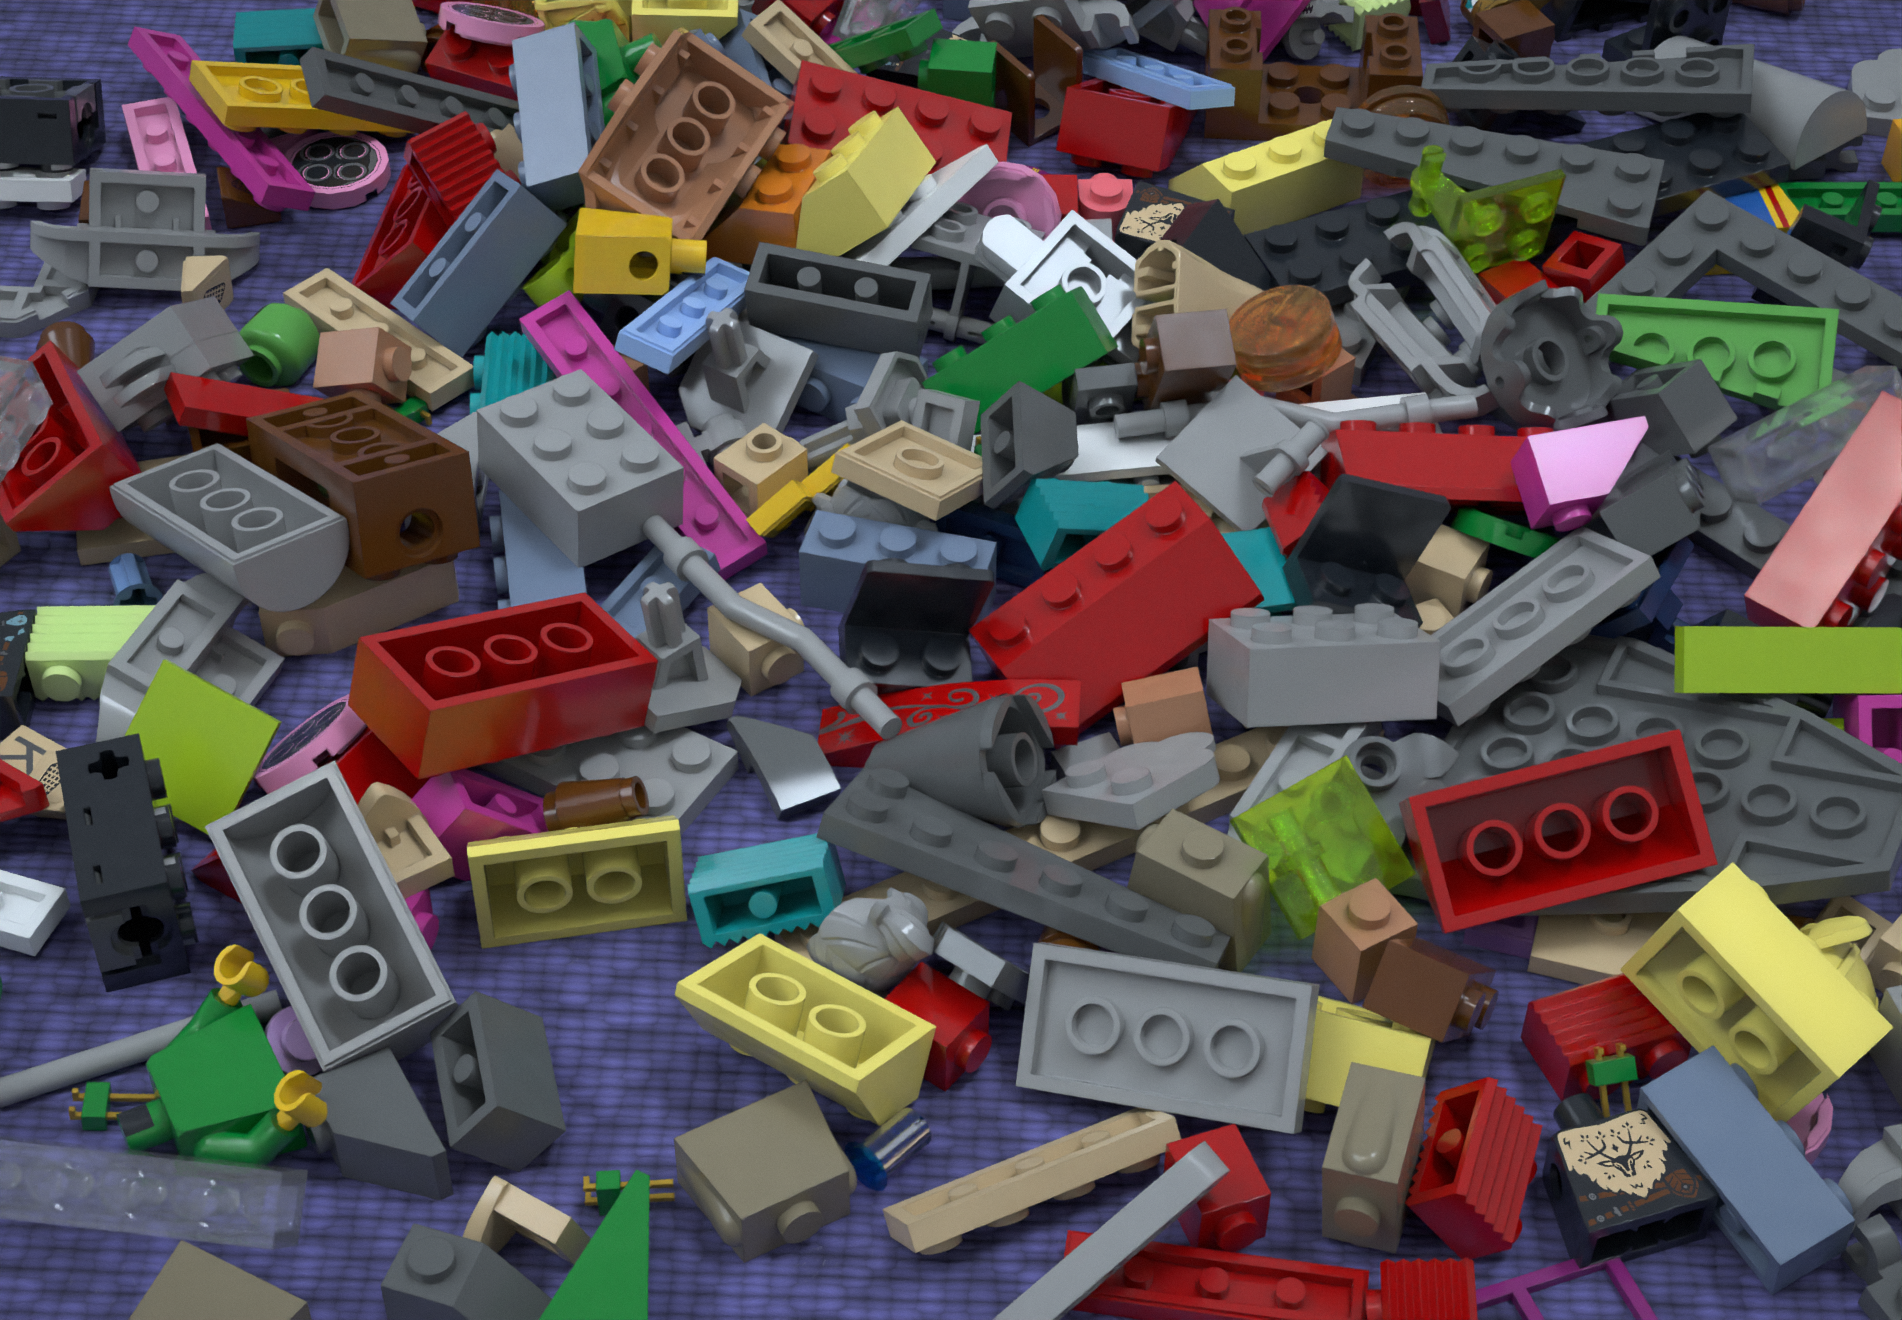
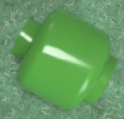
M270 303L261 307L239 332L254 354L253 357L239 367L249 380L260 386H291L300 379L317 358L320 338L318 329L306 312L291 305Z

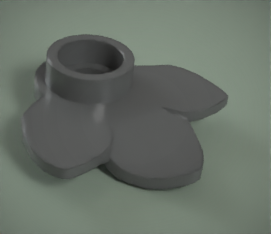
M1413 733L1395 742L1384 737L1367 736L1355 740L1345 749L1339 765V774L1344 787L1354 796L1351 810L1352 822L1359 835L1369 846L1388 856H1395L1398 853L1406 836L1399 803L1411 796L1447 788L1440 778L1446 775L1454 766L1459 753L1443 740L1424 733ZM1365 764H1375L1383 770L1384 777L1379 780L1369 779L1363 775L1361 767Z

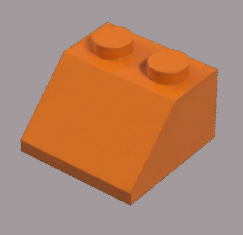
M780 144L769 161L761 158L755 165L762 170L745 197L741 198L733 193L702 240H707L706 259L717 257L726 262L752 265L759 242L796 248L802 198L817 180L813 174L814 170L831 158V150L809 148L803 144Z

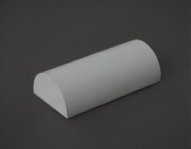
M1675 36L1662 42L1654 49L1655 59L1686 57L1687 47L1713 45L1686 36ZM1754 59L1751 113L1744 114L1791 163L1790 169L1796 170L1867 132L1866 109L1862 99L1856 93ZM1636 112V114L1659 122L1694 114L1682 112L1676 116L1664 117L1653 112Z
M218 443L109 486L113 502L126 521L252 603L266 610L287 612L313 603L335 583L347 559L349 550L347 518Z
M335 760L205 826L323 1072L332 1070L387 1046L390 1047L398 1061L431 1041L430 1032L458 1007V1004Z

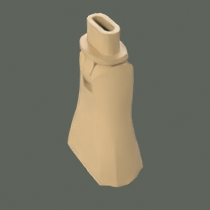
M1158 240L1148 247L1135 263L1134 292L1136 293V298L1157 302L1135 307V312L1132 314L1131 342L1138 349L1140 339L1147 337L1155 315L1227 309L1236 359L1279 358L1282 347L1303 336V316L1300 312L1291 310L1288 302L1275 298L1256 286L1221 271L1191 251L1170 240Z

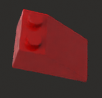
M1094 78L1067 87L1056 151L1071 154L1070 162L1074 164L1101 167L1103 160L1122 164L1121 172L1124 174L1152 178L1153 171L1159 172L1170 167L1198 109L1188 110L1108 81Z

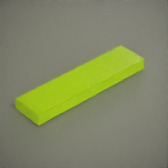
M1675 626L1674 693L1902 694V628Z

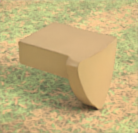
M380 782L371 784L361 798L358 807L404 899L453 877L452 857L433 833L427 819L415 802L404 792L390 785Z
M496 1175L491 1179L476 1205L463 1234L464 1238L485 1243L497 1253L515 1233H518L574 1265L591 1240L570 1216Z

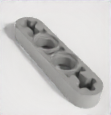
M1203 1141L1122 1208L993 1320H1060L1228 1175L1230 1169L1206 1141Z

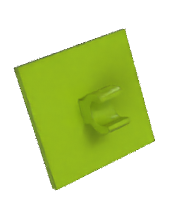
M163 659L125 736L139 733L145 759H160L168 798L156 800L157 805L171 804L175 817L208 834L205 828L206 825L238 809L282 722L175 663Z

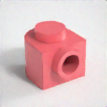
M1099 173L1091 179H1078V214L1085 220L1111 218L1112 239L1115 243L1116 229L1133 193L1132 179H1117L1110 173Z

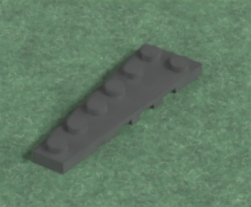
M1755 44L1687 47L1686 57L1655 59L1654 50L1632 51L1631 59L1617 62H1607L1601 58L1600 53L1580 54V57L1572 59L1567 65H1555L1554 61L1546 56L1517 58L1513 60L1495 59L1426 64L1421 85V108H1436L1438 111L1445 113L1459 112L1463 109H1489L1499 114L1512 113L1517 110H1543L1549 114L1561 115L1573 110L1598 111L1609 116L1621 115L1627 111L1653 112L1664 117L1676 116L1682 112L1708 113L1714 117L1721 118L1731 117L1737 113H1751Z
M1336 107L1325 139L1324 157L1393 177H1404L1412 182L1436 189L1446 187L1449 184L1462 186L1473 194L1472 199L1492 204L1496 197L1505 198L1525 204L1524 213L1544 219L1549 211L1578 219L1577 228L1642 246H1646L1665 161L1645 157L1637 153L1624 154L1594 149L1581 144L1569 145L1538 140L1526 135H1507L1483 131L1471 126L1458 127L1428 122L1415 117L1403 118L1372 113L1365 109Z
M864 767L823 813L817 833V838L1119 954L1219 969L1231 938L1230 935L1215 929L1210 922L1201 917L1182 914L908 787V778L895 770L887 768L871 770Z

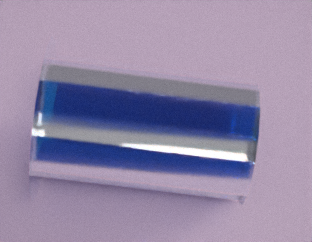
M903 1108L861 1143L856 1141L848 1142L845 1146V1154L855 1169L857 1179L862 1184L874 1191H883L887 1187V1177L929 1144L932 1134L927 1122L918 1112L910 1108Z

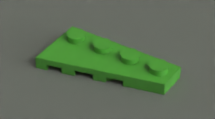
M1598 293L1596 314L1615 317L1623 329L1622 340L1611 351L1609 361L1641 369L1701 359L1722 394L1827 425L1839 309Z

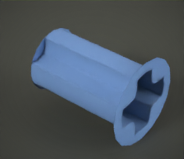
M125 553L112 560L108 571L116 594L113 606L158 604L163 595L152 585L145 561L141 556Z

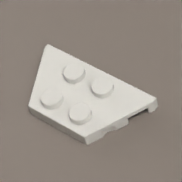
M987 144L982 145L936 172L926 175L888 228L839 257L886 266L891 264L999 163Z

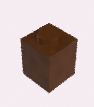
M1521 0L1475 13L1472 36L1490 44L1494 40H1500L1510 46L1521 58L1530 56H1546L1550 58L1551 46L1555 38V24L1529 0Z

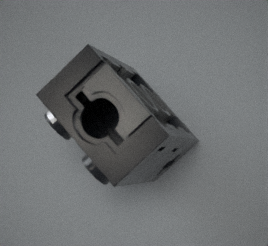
M0 76V171L17 170L20 168V164H39L40 171L68 172L73 170V165H76L81 160L88 159L89 154L106 143L101 79Z
M139 733L55 751L80 904L86 919L106 992L191 973L186 945L198 943L199 939L190 902L177 903V899L187 897L189 889L181 853L168 854L167 851L168 848L177 847V843H179L171 804L158 806L156 800L168 798L160 759H145Z

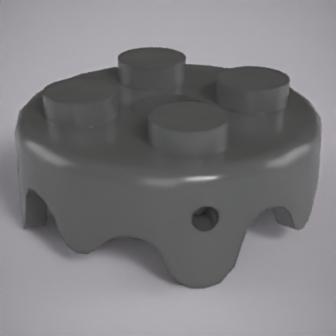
M1541 280L1497 304L1488 316L1482 331L1480 347L1482 368L1487 386L1506 413L1524 427L1552 428L1554 431L1581 427L1598 420L1608 414L1605 406L1615 396L1622 384V379L1610 372L1608 364L1611 351L1622 340V325L1613 316L1598 315L1590 311L1583 301V294L1578 288L1570 286L1548 288L1546 280ZM1538 350L1543 352V358L1546 365L1550 368V374L1546 373L1540 366L1537 357Z

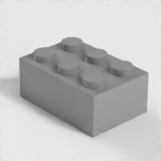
M582 369L476 410L479 468L578 568L587 566L647 540L648 538L643 533L642 528L645 521L651 516H661L672 528L683 524L684 467Z
M1358 604L1355 606V613L1332 614V609L1322 606H1298L1293 608V616L1270 617V612L1264 609L1238 608L1231 611V618L1209 619L1206 695L1247 728L1437 719L1441 641L1418 628L1417 621L1400 617L1394 613V607L1385 604Z

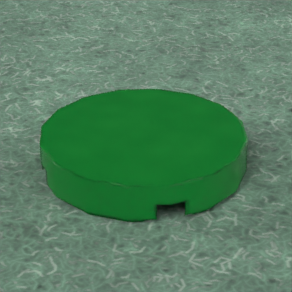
M1467 506L1458 508L1457 514L1454 516L1450 526L1470 536L1532 558H1537L1561 540L1535 529L1531 530V528Z

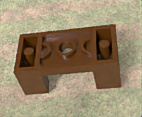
M1229 7L1224 10L1209 9L1204 75L1232 84L1235 87L1234 106L1204 109V139L1270 141L1276 137L1333 119L1336 107L1365 109L1372 113L1403 118L1418 117L1423 69L1417 17L1404 16L1398 13L1365 15L1359 67H1345L1340 64L1308 66L1294 65L1289 62L1263 64V52H1259L1262 30L1261 11H1249L1241 7Z
M359 391L246 418L252 463L347 518L349 550L344 565L363 578L371 581L389 580L399 576L403 568L420 563L432 565L448 563L457 559L459 552L480 547L469 451ZM411 515L409 526L400 533L403 521Z

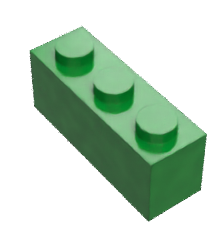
M1059 284L1032 300L1030 304L1035 313L1016 324L1013 317L1009 315L982 331L981 335L986 343L969 354L966 353L961 345L932 363L937 373L922 382L924 388L980 401L974 431L975 435L981 431L980 415L1018 381L1044 393L1073 375L1075 369L1085 368L1119 346L1083 286L1066 293L1062 285Z

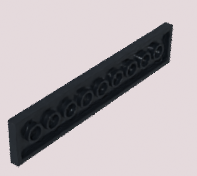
M1694 113L1581 144L1594 149L1624 154L1637 153L1645 157L1665 160L1652 218L1688 208L1707 190L1722 198L1787 181L1791 164L1744 113H1737L1734 116L1725 118L1714 117L1708 113ZM1449 184L1440 189L1423 185L1419 188L1386 197L1374 198L1349 207L1326 211L1319 215L1285 224L1274 225L1267 229L1244 234V237L1272 277L1274 288L1271 292L1273 295L1288 302L1291 310L1306 314L1353 301L1354 293L1350 289L1348 281L1352 272L1365 258L1373 264L1381 276L1382 280L1379 284L1391 283L1396 289L1422 282L1423 280L1411 273L1406 265L1413 243L1400 248L1391 242L1384 233L1393 225L1402 222H1411L1417 226H1425L1440 231L1454 243L1470 268L1563 243L1573 231L1588 235L1595 233L1577 228L1578 219L1551 211L1548 212L1545 219L1524 213L1525 204L1501 197H1496L1492 204L1472 199L1473 194L1467 188Z

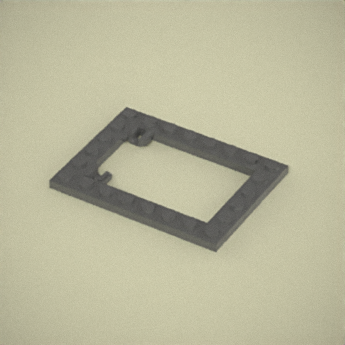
M1709 190L1703 193L1585 303L1586 307L1596 314L1598 293L1680 299L1717 264L1789 306L1839 309L1838 334L1902 369V297ZM1538 350L1539 364L1546 373L1550 374V368L1544 361L1543 352ZM1501 406L1489 412V414L1516 431L1519 428H1525L1512 419ZM1604 416L1583 426L1612 422L1613 420ZM1640 441L1619 478L1660 454ZM1674 456L1677 462L1682 460L1680 457ZM1694 467L1705 487L1702 490L1705 496L1702 499L1705 507L1700 509V529L1687 535V537L1703 549L1755 580L1790 528V525ZM1897 559L1884 577L1889 580V584L1883 598L1886 594L1892 593L1902 596V561ZM1880 603L1871 613L1862 610L1852 627H1866Z

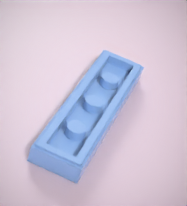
M1120 47L1106 48L1104 50H1083V73L1188 110L1234 106L1235 87L1232 84Z
M712 257L706 262L705 276H688L620 330L614 350L669 374L710 339L705 320L711 311L721 312L725 308H731L737 312L738 316L747 308L744 288L750 272L717 257Z

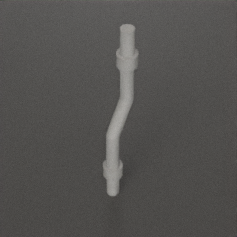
M1473 393L1429 399L1426 394L1401 397L1400 404L1342 412H1330L1262 396L1298 428L1302 429L1310 418H1314L1320 421L1329 433L1335 429L1340 430V422L1346 420L1375 421L1376 431L1399 428V424L1438 423L1474 418L1478 412L1476 397ZM1181 399L1161 402L1160 409L1114 415L1116 437L1119 439L1162 432L1165 438L1176 437L1209 402L1187 405L1186 400Z
M654 515L645 521L642 528L643 533L664 554V564L681 581H691L727 619L795 650L831 686V696L849 714H859L883 739H891L899 733L902 727V720L877 696V686L859 668H849L809 628L741 597L708 564L707 553L692 538L687 536L681 537L661 516Z

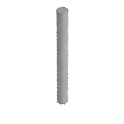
M276 989L241 1000L243 1006L252 1005L260 1024L270 1021L277 1012L282 1010ZM193 1016L1 1077L0 1107L2 1108L147 1061L153 1054L163 1050Z

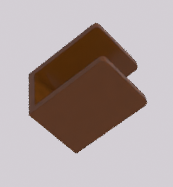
M1042 14L1034 18L1033 72L997 42L996 108L1012 112L1010 131L1030 147L1059 131L1066 89L1069 86L1081 83L1083 77L1082 47ZM1035 104L1045 106L1049 113L1042 118L1035 119Z

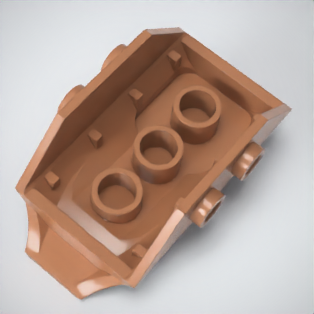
M681 27L674 29L661 48L651 43L634 70L635 73L640 75L635 84L625 79L607 107L614 112V115L581 165L578 173L584 186L585 208L666 216L673 219L672 238L702 240L733 193L741 198L745 197L762 170L754 165L758 156L766 161L770 160L786 135V132L780 129L779 125L795 102ZM646 251L637 253L643 257L653 256L652 253Z

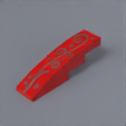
M1005 679L947 683L878 695L902 720V727L898 733L901 734L1001 694H1025L1032 697L1042 709L1050 726L1054 744L1078 746L1082 680ZM841 705L822 709L818 744L830 766L864 768L874 746L885 739L859 714H849Z

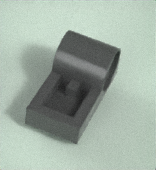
M1126 363L1075 369L1073 375L1062 381L1063 405L1076 412L1077 425L1114 422V415L1131 413L1138 387L1135 364Z

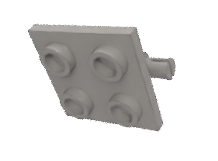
M956 202L912 243L911 248L962 262L951 310L946 311L932 307L933 314L928 329L944 333L943 339L955 342L957 338H962L979 344H985L986 342L981 332L995 323L964 316V309L976 266L984 268L975 260V247L987 222L993 218L978 214V210L975 207L962 202ZM1013 217L1040 239L1044 240L1045 232L1031 229L1032 225L1029 222Z
M1235 375L1156 457L1155 462L1236 531L1258 529L1267 520L1262 509L1263 499L1272 497L1282 485L1296 475L1299 476L1303 471L1312 472L1325 459L1328 452L1320 444L1329 437V432L1320 421L1314 418H1310L1302 429L1298 428Z

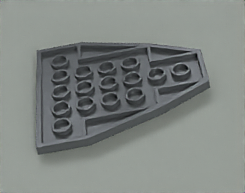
M1588 634L1580 642L1565 647L1542 664L1540 670L1532 678L1515 684L1492 701L1489 708L1482 715L1465 721L1459 727L1453 724L1444 739V742L1459 753L1454 766L1446 775L1440 778L1446 787H1451L1676 729L1681 731L1718 865L1516 916L1675 912L1732 862L1750 880L1758 883L1765 890L1774 905L1890 891L1902 862L1901 763L1815 714L1767 693H1674L1675 655L1635 638L1619 636L1613 639ZM1406 833L1404 842L1395 856L1380 854L1372 868L1373 879L1377 878L1390 893L1429 901L1416 870Z

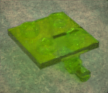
M1438 145L1424 147L1420 166L1412 171L1409 184L1413 193L1408 208L1412 209L1411 213L1418 217H1426L1432 212L1447 238L1454 243L1474 274L1512 260L1525 261L1543 253L1566 179L1562 169L1467 193L1442 173L1443 163L1447 155L1446 152L1443 153L1444 149Z
M1347 755L1230 820L1241 842L1269 855L1270 892L1299 941L1315 932L1320 905L1374 878H1377L1389 890L1416 874Z

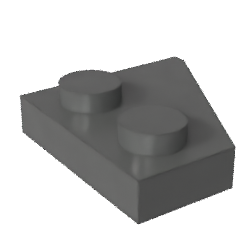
M941 922L933 935V952L956 965L949 976L950 979L1007 1011H1010L1015 1000L1026 1005L1029 973L947 923Z

